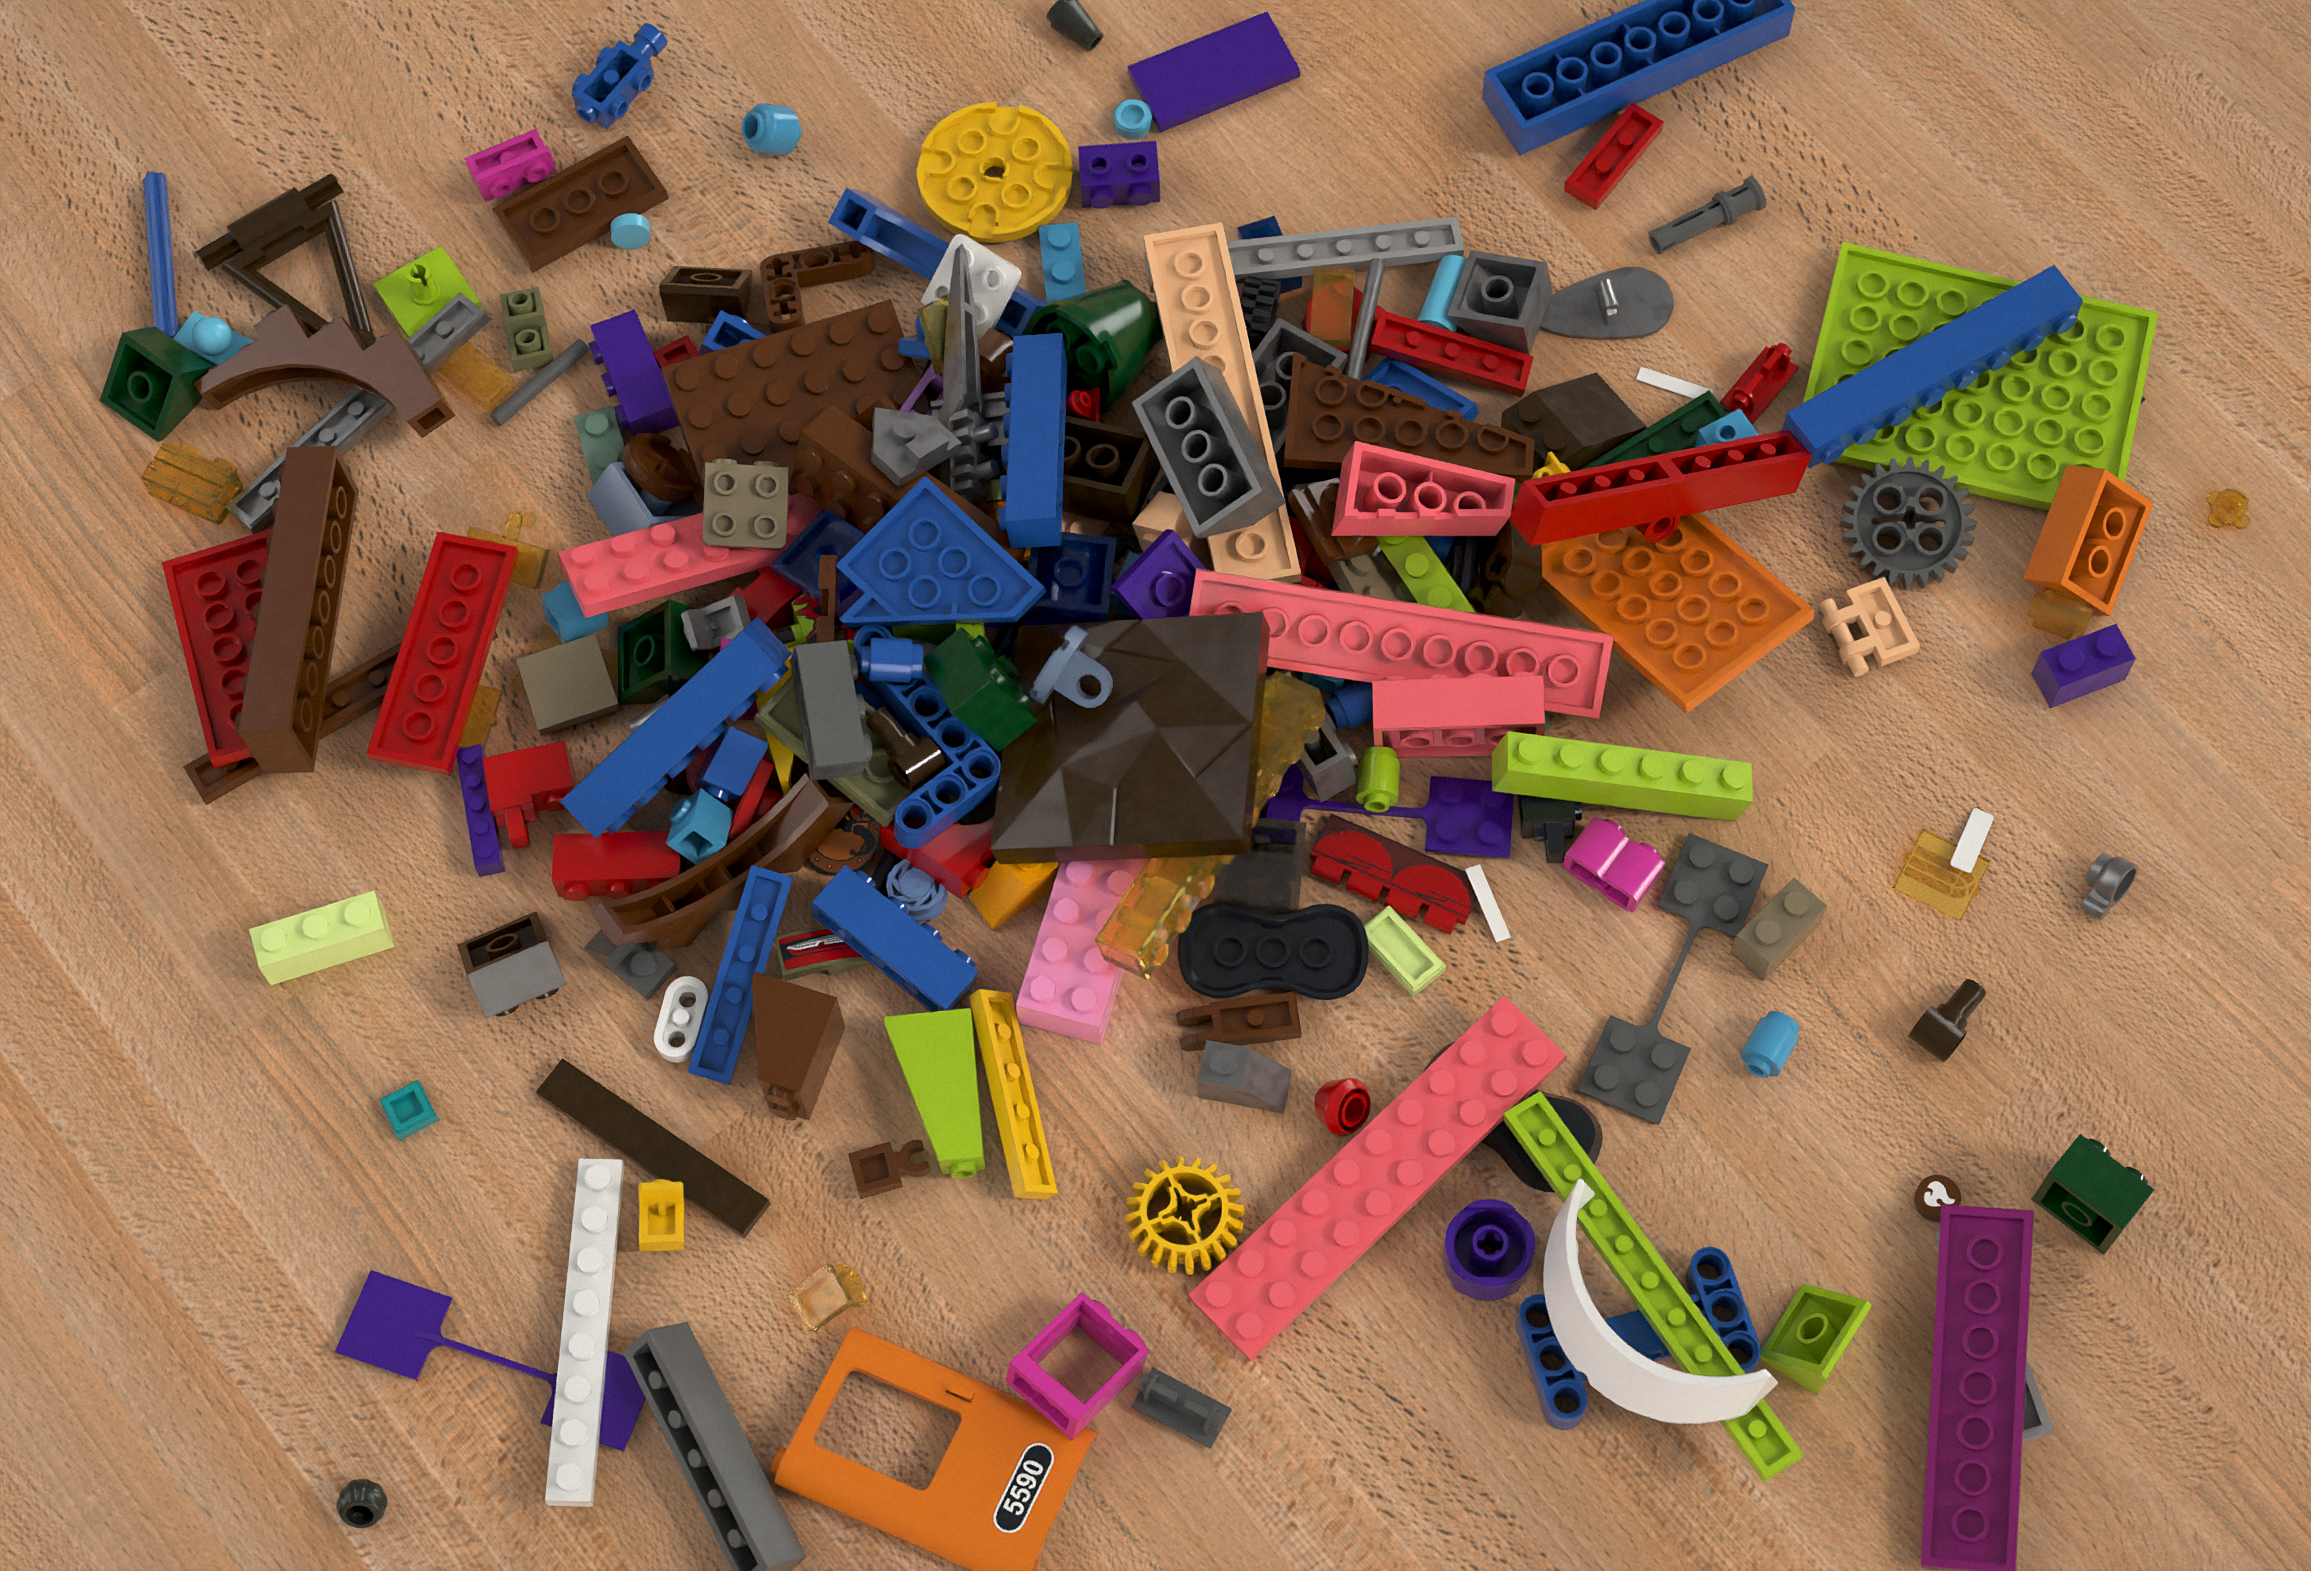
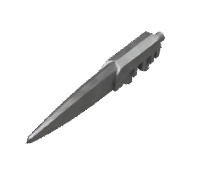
M961 244L955 250L945 334L943 405L939 411V422L961 441V446L958 453L940 463V482L974 505V503L988 497V489L984 488L983 485L989 483V478L1000 474L998 462L994 459L988 461V457L980 452L981 449L988 446V441L998 438L999 430L996 424L992 422L987 424V421L983 419L985 409L984 400L981 398L979 346L974 298L966 251L963 244Z

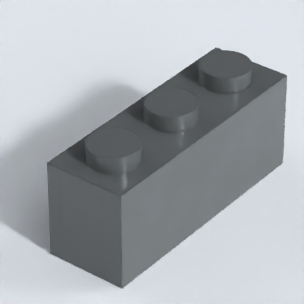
M846 640L795 645L790 663L811 781L862 775L868 760L872 759V743L869 734L863 735L861 720L865 719V704L862 694H856L853 680L858 678V665L855 654L848 653Z

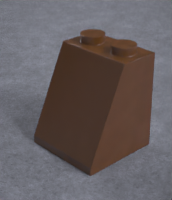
M754 972L752 992L758 1080L768 1107L771 1108V1112L776 1116L790 1121L796 1120V1117L809 1120L845 1029L837 997Z

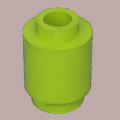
M1383 746L1369 747L1364 750L1363 757L1358 761L1356 800L1360 804H1364V808L1369 811L1384 812L1389 809V806H1394L1398 803L1400 761L1397 759V753L1393 749Z

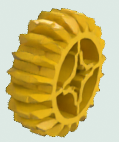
M1179 1155L1176 1157V1167L1169 1168L1168 1163L1162 1159L1159 1161L1160 1174L1157 1175L1153 1170L1147 1168L1144 1171V1178L1148 1184L1135 1181L1132 1185L1133 1192L1137 1196L1128 1197L1126 1200V1207L1133 1212L1125 1215V1224L1135 1227L1129 1232V1239L1131 1242H1141L1138 1247V1254L1141 1257L1154 1252L1151 1265L1155 1268L1159 1267L1164 1260H1168V1272L1171 1274L1177 1271L1178 1264H1185L1186 1274L1192 1275L1194 1273V1263L1200 1262L1201 1267L1208 1271L1211 1269L1209 1257L1212 1255L1216 1260L1223 1262L1226 1259L1223 1247L1235 1249L1237 1239L1233 1234L1243 1232V1222L1236 1219L1244 1215V1205L1235 1203L1240 1198L1239 1188H1228L1231 1183V1176L1228 1173L1215 1178L1218 1172V1166L1215 1163L1208 1165L1205 1171L1202 1170L1201 1158L1198 1156L1192 1160V1166H1185L1183 1156ZM1182 1186L1200 1188L1210 1194V1196H1207L1206 1193L1197 1196L1190 1195L1185 1192ZM1167 1191L1170 1204L1167 1208L1158 1212L1157 1218L1149 1221L1148 1214L1153 1202L1159 1195ZM1177 1200L1182 1209H1188V1214L1192 1211V1230L1188 1221H1182V1217L1178 1219ZM1221 1210L1222 1215L1217 1228L1209 1237L1203 1240L1200 1225L1205 1220L1211 1218V1213ZM1159 1234H1162L1164 1237L1173 1234L1180 1235L1186 1240L1188 1245L1170 1243L1161 1238Z

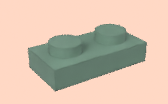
M613 405L574 416L593 486L611 462H624L625 446Z

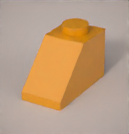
M996 861L989 869L984 882L979 888L971 891L968 899L990 928L995 930L1052 891L1060 864L1058 862L999 864Z

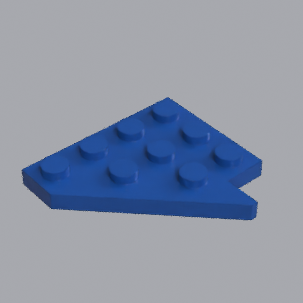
M926 476L836 564L837 569L864 594L839 618L846 627L1017 622L1046 593L1045 587Z

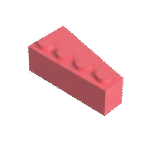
M1355 441L1342 461L1331 536H1496L1510 518L1515 479Z

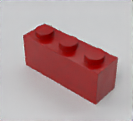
M669 831L615 832L613 835L609 832H603L596 839L591 833L554 834L552 883L558 897H564L571 901H583L588 899L589 896H606L610 899H618L650 889L686 871V858L666 844Z

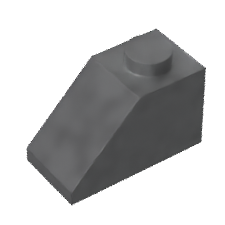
M1206 1040L1198 1077V1098L1284 1114L1292 1070L1251 1048Z

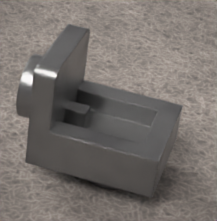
M734 595L706 607L691 609L681 613L684 634L693 652L718 649L721 647L722 638H735L751 623L743 595Z

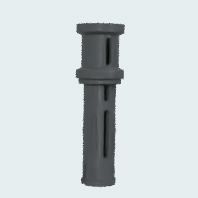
M1749 176L1743 180L1742 185L1726 193L1722 190L1715 193L1711 202L1664 226L1649 231V241L1655 252L1660 255L1672 247L1706 232L1710 228L1720 224L1732 225L1737 222V217L1753 209L1760 211L1766 207L1764 192L1758 181L1754 177Z

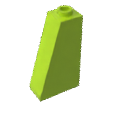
M971 1008L884 1017L888 1040L942 1175L950 1174L953 1178H969L976 1175V1171L986 1170L974 1023Z

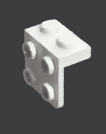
M962 234L955 235L920 302L926 306H940L948 310L955 250L959 245L963 244L972 284L978 341L988 329H994L1007 335L1006 332L997 328L996 324L1021 278L1020 269L968 236Z

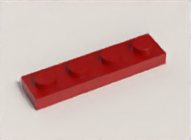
M1380 310L1368 350L1521 398L1526 390L1534 356L1384 310Z

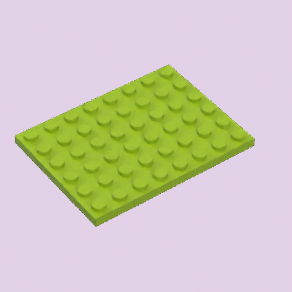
M1842 242L1803 403L2022 282ZM2079 295L2083 302L2077 315L2078 320L2068 331L2062 334L2055 332L2046 337L2034 350L2027 353L2022 350L2013 355L1998 370H1986L1979 374L1977 379L1966 388L1958 389L1956 387L1950 390L1935 405L1929 408H1925L1923 405L1914 410L1904 422L1894 427L1889 424L1880 429L1867 443L1863 445L1855 443L1844 449V452L1833 462L1872 471L1874 466L1879 464L1885 471H1888V465L1892 458L1897 461L1900 468L1905 466L1908 457H1912L1914 468H1920L1924 460L1928 459L1930 472L1934 473L1940 466H1944L1945 469L1942 476L1944 480L1947 481L1954 476L1958 477L1954 490L1968 489V493L2045 511L2050 510L2067 465L2106 469L2125 482L2159 312Z

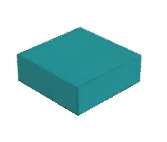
M419 1080L379 1099L399 1140L439 1121Z

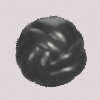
M354 1479L341 1490L336 1508L341 1519L348 1525L355 1528H367L383 1517L388 1499L379 1484L368 1479Z

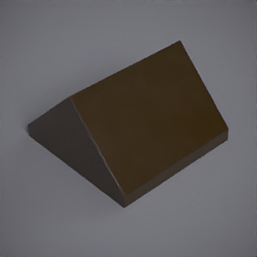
M674 266L659 284V293L667 321L708 324V318L710 316L717 318L721 310L746 321L752 283V270Z

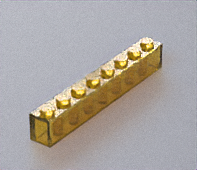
M1275 671L1265 686L1252 829L1258 821L1260 810L1268 798L1275 796L1278 792L1282 777L1290 765L1295 764L1300 759L1304 744L1312 732L1317 731L1322 726L1326 715V709L1319 688L1278 671ZM1235 855L1149 858L1095 938L1104 960L1148 980L1154 969L1159 968L1165 962L1169 947L1178 933H1183L1187 929L1191 921L1192 912L1200 900L1205 899L1212 891L1215 878L1222 867L1229 864Z

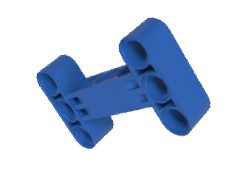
M1712 1246L1703 1247L1692 1256L1687 1269L1686 1283L1690 1292L1689 1297L1727 1349L1739 1348L1747 1354L1749 1362L1739 1366L1745 1374L1753 1373L1761 1354L1760 1344L1731 1262L1726 1253L1721 1249ZM1704 1264L1711 1265L1718 1271L1719 1278L1715 1280L1704 1279L1697 1271V1267ZM1532 1295L1526 1298L1520 1306L1516 1321L1517 1334L1546 1420L1554 1428L1570 1430L1582 1421L1588 1403L1583 1381L1589 1379L1586 1374L1576 1370L1560 1346L1548 1316L1545 1295ZM1716 1306L1727 1307L1734 1315V1320L1730 1322L1719 1321L1714 1317L1712 1308ZM1640 1310L1604 1319L1609 1327L1625 1343L1648 1359L1656 1361L1672 1356ZM1531 1312L1543 1313L1548 1318L1549 1324L1543 1328L1533 1327L1526 1320V1316ZM1545 1354L1557 1355L1563 1362V1367L1559 1370H1548L1542 1366L1540 1357ZM1560 1396L1570 1397L1575 1401L1577 1410L1573 1413H1562L1556 1409L1554 1400Z

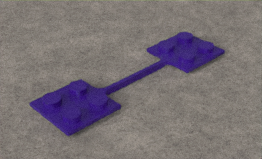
M1258 761L1251 837L1298 840L1300 816L1306 809L1420 818L1426 823L1425 852L1510 859L1514 794L1492 791V781L1431 776L1429 800L1424 807L1389 806L1387 811L1372 812L1365 809L1364 804L1320 802V800L1310 799L1303 792L1304 776L1296 764Z
M370 1270L335 1353L418 1381L430 1352L437 1347L443 1346L548 1382L551 1385L552 1394L540 1423L552 1427L557 1373L550 1374L444 1338L441 1334V1326L453 1300L452 1297ZM608 1350L599 1444L624 1452L646 1397L626 1357Z

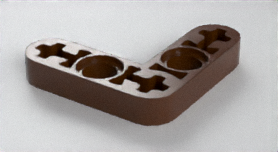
M849 241L775 254L765 258L760 263V273L771 334L806 324L800 288L860 278L870 274L876 265L873 249L859 241ZM817 264H826V265L821 266V267L811 268V266H814V265H817ZM783 273V278L776 279V274ZM789 294V296L784 298H775L780 295ZM790 314V319H782V315Z

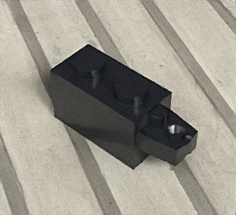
M1517 794L1522 839L1534 838V841L1544 840L1546 863H1563L1566 853L1564 839H1573L1575 821L1582 820V803Z

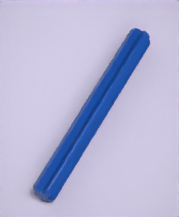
M151 171L143 179L153 320L155 327L173 338L179 330L167 178L163 173Z

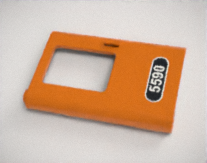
M852 1327L841 1344L788 1448L781 1447L778 1450L771 1465V1472L776 1474V1485L970 1571H1036L1041 1559L1043 1544L1091 1444L1096 1440L1099 1433L1084 1427L1071 1440L1028 1401L857 1327ZM859 1371L960 1416L961 1423L928 1488L924 1490L915 1489L815 1444L814 1439L850 1372ZM950 1393H953V1394H955V1395H957V1396H960V1397H962V1398H964V1399H966V1400H963V1399H961V1398H959V1397H956V1396H954V1395H952V1394H950Z

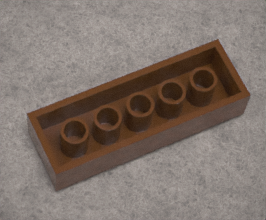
M833 404L801 430L790 484L795 486L802 495L810 497L828 510L834 518L842 520L856 530L862 537L926 476L1022 566L1027 548L1011 549L1008 533L1000 531L998 522L928 472H924L901 487L895 485L871 462L873 433Z

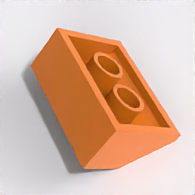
M2067 465L2023 579L2047 595L2093 612L2110 616L2154 502L2106 469Z

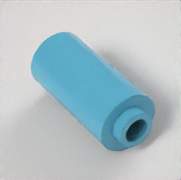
M1446 255L1441 258L1417 321L1456 332L1458 326L1448 320L1447 313L1464 270L1466 258L1458 255Z

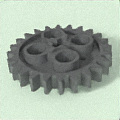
M1908 457L1905 466L1900 468L1897 461L1892 458L1888 465V471H1885L1879 464H1876L1873 468L1874 479L1863 473L1859 479L1862 488L1857 486L1850 488L1849 496L1855 501H1844L1842 510L1850 515L1841 518L1840 526L1851 530L1843 534L1842 542L1855 544L1849 550L1848 557L1862 556L1858 567L1859 571L1869 566L1874 568L1871 580L1874 581L1884 574L1887 575V583L1890 588L1897 578L1902 579L1904 589L1908 590L1912 580L1917 579L1921 588L1924 589L1928 584L1929 575L1940 583L1944 578L1942 568L1953 574L1958 568L1955 559L1965 561L1968 552L1962 546H1972L1975 537L1967 532L1974 530L1977 525L1976 520L1966 517L1973 513L1975 505L1962 504L1969 491L1968 489L1955 491L1954 487L1958 477L1954 476L1947 481L1942 478L1944 466H1940L1933 473L1929 471L1928 459L1924 460L1920 468H1914L1912 457ZM1882 496L1891 497L1896 501L1898 507L1894 510L1883 509L1878 504L1877 499ZM1925 497L1932 498L1938 503L1939 509L1927 511L1921 507L1919 500ZM1904 517L1910 518V523L1915 525L1913 529H1906V523L1902 522ZM1872 520H1877L1878 522H1881L1882 524H1881V525H1873V524L1871 523V521H1872ZM1937 521H1942L1945 523V526L1940 527L1939 525L1933 523ZM1884 535L1891 536L1897 542L1898 547L1891 550L1884 549L1878 544L1877 538ZM1926 536L1932 537L1937 541L1939 549L1934 551L1925 550L1919 544L1918 539Z

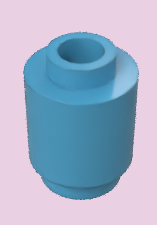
M1770 1011L1766 1017L1760 1018L1740 1054L1745 1062V1068L1750 1073L1761 1078L1778 1076L1799 1040L1797 1033L1800 1027L1797 1022L1788 1015L1778 1011Z

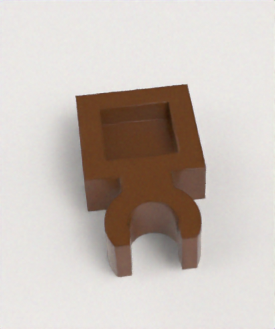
M922 1140L909 1141L902 1147L901 1151L893 1153L890 1142L849 1153L848 1157L860 1199L902 1188L900 1175L907 1173L913 1177H921L930 1172L928 1161L914 1164L910 1161L913 1154L924 1151Z

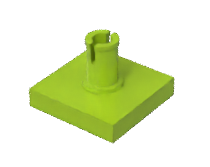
M442 246L433 249L373 283L376 293L408 339L460 292L482 309L479 299Z

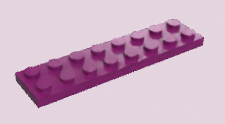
M1941 1205L1921 1568L1945 1571H2016L2034 1224L2033 1210Z

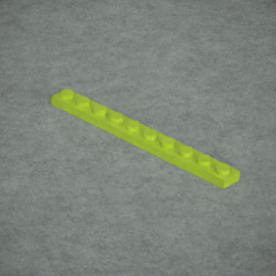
M1537 1092L1503 1114L1504 1122L1563 1204L1580 1178L1595 1192V1195L1578 1211L1576 1222L1684 1373L1709 1377L1744 1375L1745 1372L1542 1092ZM1761 1399L1746 1415L1727 1421H1719L1764 1484L1803 1458V1452L1764 1399Z

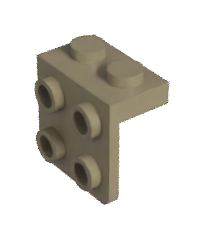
M714 459L712 463L705 462L702 471V488L704 489L703 542L707 546L782 549L786 544L789 467H778V463L770 461H757L753 465L737 464V461L731 459Z

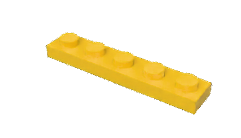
M979 989L969 995L1014 1198L1048 1200L1058 1194L1012 993Z

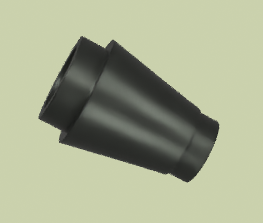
M1058 0L1047 14V19L1051 22L1052 29L1079 46L1084 47L1088 52L1093 50L1103 38V33L1099 31V28L1078 0Z

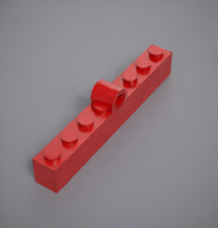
M1783 430L1525 480L1522 482L1509 520L1531 547L1635 526L1648 542L1656 543L1666 539L1677 529L1681 519L1680 516L1796 493L1812 455L1790 430Z

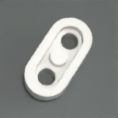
M684 976L674 980L668 986L654 1032V1043L659 1054L670 1062H683L693 1056L709 1004L710 996L706 986L695 977ZM692 997L696 999L695 1004L691 1007H683L681 1005L686 998ZM676 1037H683L685 1039L684 1044L680 1047H672L670 1044Z

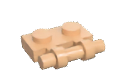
M1885 577L1846 590L1844 599L1848 606L1838 609L1833 598L1826 599L1818 605L1824 617L1822 624L1826 632L1833 634L1840 648L1838 655L1842 663L1849 665L1855 677L1861 676L1869 670L1863 658L1866 655L1873 653L1878 665L1881 667L1917 654L1920 644ZM1857 622L1864 635V638L1856 641L1848 628L1849 624Z

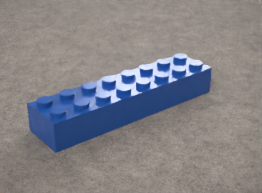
M1644 0L1484 72L1482 99L1518 155L1521 156L1622 111L1631 102L1634 104L1642 102L1789 36L1795 7L1790 0Z

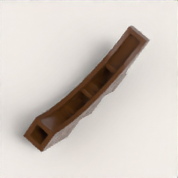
M287 304L271 311L263 320L253 326L260 337L258 340L243 346L237 354L219 366L212 367L203 377L194 382L199 393L216 410L247 394L273 385L297 381H331L349 385L385 400L399 411L406 422L422 438L456 416L412 345L397 328L389 334L380 336L373 345L366 348L359 335L342 316L333 322L323 325L317 333L311 335L304 322Z
M805 773L791 790L759 821L706 860L650 889L627 897L600 902L591 914L601 926L604 936L615 946L653 941L661 950L689 947L717 912L738 910L751 865L777 873L799 871L854 805V802L826 779L811 781L810 773Z

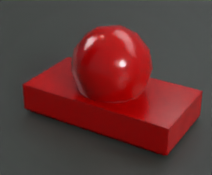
M761 759L743 794L733 802L731 810L734 813L727 839L734 841L748 829L750 822L754 825L783 798L782 794L777 790L766 787L775 766L774 764Z

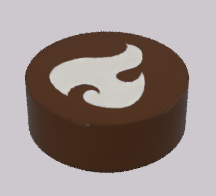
M1943 1175L1926 1177L1921 1181L1914 1194V1204L1917 1211L1927 1220L1934 1222L1941 1221V1205L1960 1206L1961 1193L1957 1184Z

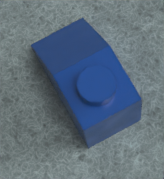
M729 726L711 743L694 785L704 789L705 792L721 803H726L727 800L735 801L743 794L769 743Z

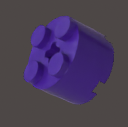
M1483 1199L1465 1206V1209L1460 1211L1449 1223L1443 1247V1265L1453 1288L1459 1293L1484 1301L1499 1300L1518 1292L1528 1277L1535 1252V1236L1532 1226L1527 1219L1525 1220L1516 1211V1208L1504 1201ZM1483 1245H1490L1494 1255H1486L1484 1250H1482Z

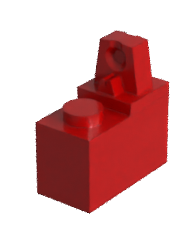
M565 741L482 758L490 810L498 828L508 829L509 840L513 849L531 846L527 823L535 822L536 819H539L540 810L560 811L565 809V806L560 801L577 785L572 756Z

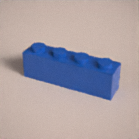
M844 865L812 901L811 916L930 1012L953 1010L976 983L979 971L975 969V962L959 949L952 951L942 943V936L931 925L927 923L920 925L908 915V908L900 900L893 896L886 898L876 890L875 882L865 872L859 869L854 872Z

